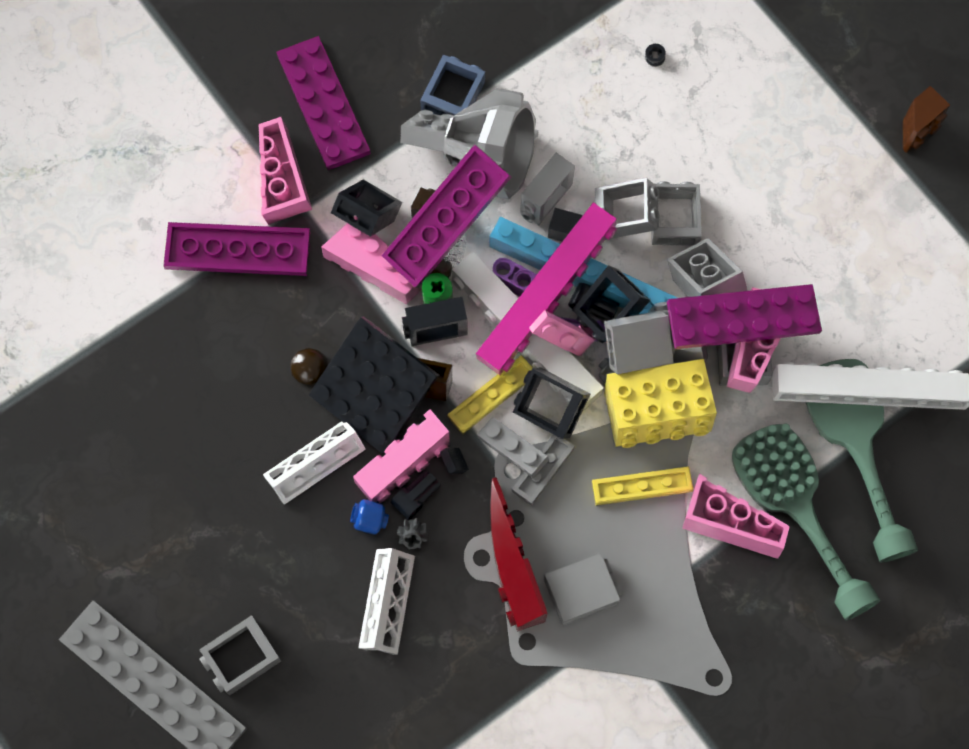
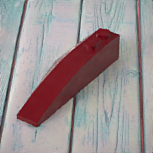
M497 477L492 478L490 519L494 559L501 584L498 592L502 603L507 602L510 611L506 612L509 624L510 626L515 625L518 632L546 622L548 612L528 558L523 559V556H525L523 544L520 537L515 536L514 521L512 516L507 514V503Z

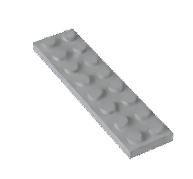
M92 601L59 639L188 749H231L247 730L245 726L95 601Z

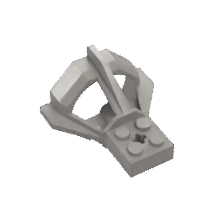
M496 88L454 116L450 114L435 115L429 110L420 111L401 125L400 143L443 151L447 162L455 167L474 144L477 145L512 176L496 195V197L510 199L523 187L533 157L534 140L538 137V130H535L536 118L529 102L523 101V93Z

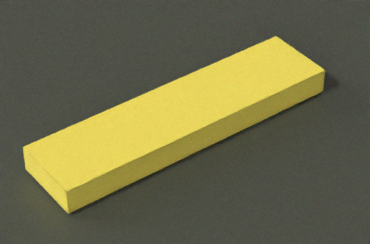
M521 355L515 360L514 365L508 372L503 371L501 375L497 374L448 413L447 417L462 434L466 433L525 385L524 378L533 367Z
M689 466L592 480L595 506L693 492Z

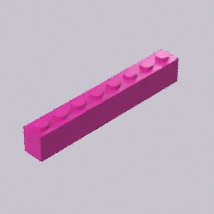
M594 202L591 204L476 352V357L480 362L498 375H501L503 371L508 372L515 363L513 358L518 352L523 353L530 343L528 339L532 332L529 327L544 310L552 314L559 306L557 301L562 295L567 296L574 286L572 282L577 276H583L588 269L587 263L591 257L595 259L602 251L603 247L601 245L605 239L610 240L617 231L615 227L617 219Z

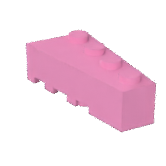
M279 117L259 124L260 174L262 179L261 214L269 225L310 211L312 207L284 121Z
M347 223L321 247L325 259L339 264L341 268L348 272H353L360 276L362 280L376 285L380 290L405 304L410 302L422 290V284L419 288H415L382 257V254L389 246L376 234L370 237Z
M752 287L751 290H761V289ZM781 338L736 343L727 387L751 393L760 381Z
M431 409L424 414L426 420L420 425L414 423L407 429L408 432L404 435L402 441L394 440L388 445L384 451L386 455L383 457L377 455L353 476L355 484L368 500L378 501L379 503L385 501L391 495V490L396 486L399 488L404 486L410 480V475L416 471L418 473L423 471L429 465L428 461L435 456L437 458L440 457V452L448 448L447 446L450 445L449 431Z
M699 474L682 529L778 559L784 549L790 526L763 510L755 509L746 500L736 498L726 492L727 489L720 485L712 484L707 481L706 477Z

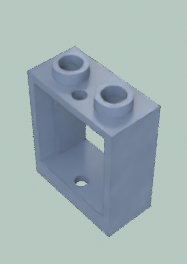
M443 55L420 100L421 111L429 110L435 115H456L476 102L485 84V71L476 65L470 66L456 57ZM445 70L474 81L462 107L433 96Z

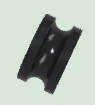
M656 43L649 45L645 50L646 62L656 67L662 65L665 61V48ZM652 52H657L658 58H653Z

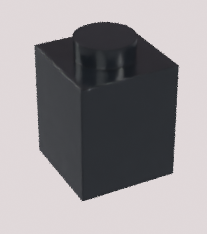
M555 208L548 229V238L563 242L582 215Z

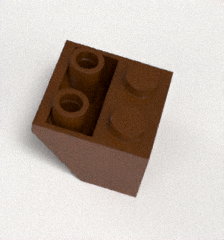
M931 86L913 100L903 119V150L906 153L912 148L915 150L919 148L926 140L925 137L928 134L934 135L942 127L941 123L948 116L946 112L950 104Z

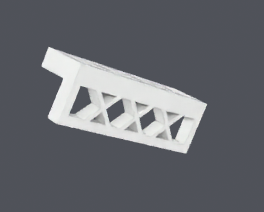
M340 422L263 475L285 505L366 449L356 431L347 422ZM344 430H346L345 433H343V434L340 435V436H337L338 434H340L341 432H343ZM280 473H283L281 476L273 480L274 477H276Z
M393 548L376 550L359 643L360 649L379 650L398 655L415 559L414 555ZM398 557L406 560L404 570L401 573L397 567ZM398 582L401 588L400 594L397 597L393 593V585ZM391 607L396 612L395 620L392 622L388 616ZM388 631L392 637L390 647L383 645L384 636Z

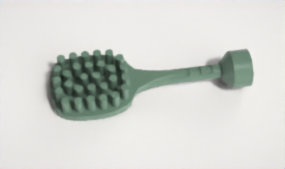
M840 359L819 365L840 364L843 367L849 368L858 365L867 367L865 363L857 359ZM806 402L809 414L819 431V435L831 444H837L846 448L861 472L881 527L873 541L879 562L893 561L917 552L918 547L912 531L899 524H895L875 465L872 440L883 426L884 406Z
M785 423L783 425L775 424L761 428L742 439L732 452V463L739 480L751 498L764 510L788 514L808 535L839 585L834 603L845 621L853 619L880 602V598L870 582L852 579L820 526L812 503L813 494L819 484L818 472L813 458L799 436L790 428L789 424Z

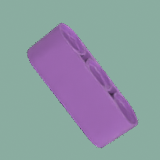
M499 258L493 264L494 274L519 297L528 286H520L518 282L526 280L531 283L537 275L507 258ZM500 269H506L509 271V273L506 275H501L497 271Z

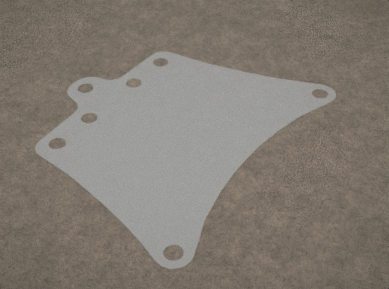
M610 423L573 434L570 438H566V440L574 444L575 449L532 506L512 492V488L524 471L521 470L519 477L516 479L507 478L504 474V468L511 462L502 455H497L494 464L495 477H497L508 509L506 511L509 514L513 510H519L524 514L523 524L515 527V536L521 539L525 555L523 559L528 558L548 612L546 622L518 632L515 625L510 626L506 615L510 652L516 662L526 666L575 667L627 674L662 681L712 696L724 694L729 690L732 684V674L709 630L691 569L687 533L685 529H682L685 520V493L595 506L592 480L687 467L688 454L694 434L687 435L679 440L662 439L655 444L637 443L630 448L615 447ZM547 442L532 445L541 451ZM491 531L473 537L467 543L464 550V562L467 571L476 580L493 582L501 587L494 559ZM477 550H485L489 553L490 561L486 566H478L474 563L473 555ZM601 553L603 559L607 558L611 565L612 573H610L613 583L617 582L621 589L622 596L619 597V604L562 626L544 581L545 574ZM505 602L506 612L510 611L507 602ZM530 633L535 637L536 645L532 650H524L519 646V638L522 634ZM717 669L722 673L723 681L719 686H710L706 682L705 677L709 670Z

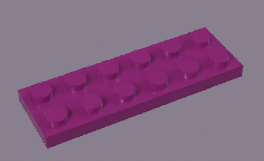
M319 36L277 51V57L327 170L370 155L369 146Z
M474 144L382 254V257L415 288H419L425 277L432 273L512 176L480 147Z
M168 222L163 267L165 270L307 276L310 228Z
M813 284L674 298L667 301L675 349L813 335L822 332Z

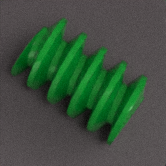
M433 273L425 277L422 282L423 304L453 299L452 283L447 276Z

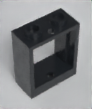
M363 179L338 193L331 214L371 237L395 221L403 202Z
M609 265L572 309L578 316L576 320L584 327H589L593 331L592 336L600 343L607 342L606 332L587 312L611 283L630 299L615 319L639 315L650 302V299L619 269Z
M463 297L405 308L406 316L402 317L404 337L405 339H410L411 346L468 335V321Z
M541 367L532 368L524 378L525 386L522 392H519L514 400L515 408L513 413L561 439L570 438L591 394ZM542 379L573 394L559 424L529 408Z

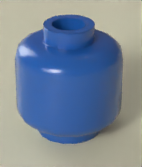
M363 499L359 504H354L350 522L353 523L355 530L375 535L381 528H386L389 514H385L383 504Z

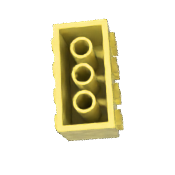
M704 359L662 365L618 375L611 373L606 376L604 396L615 447L630 448L637 443L643 442L655 444L662 439L679 440L693 434L695 436H704L712 431L717 411Z

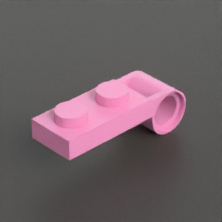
M546 310L529 327L532 334L577 356H581L596 340L592 336L593 331L589 327L586 328L581 324L577 327Z

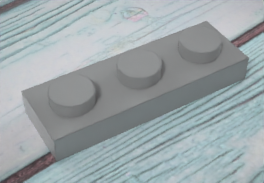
M494 417L477 434L481 441L532 478L549 461L547 455Z
M552 435L541 450V452L548 456L549 461L534 478L524 472L512 488V492L532 506L575 449V445L566 439Z

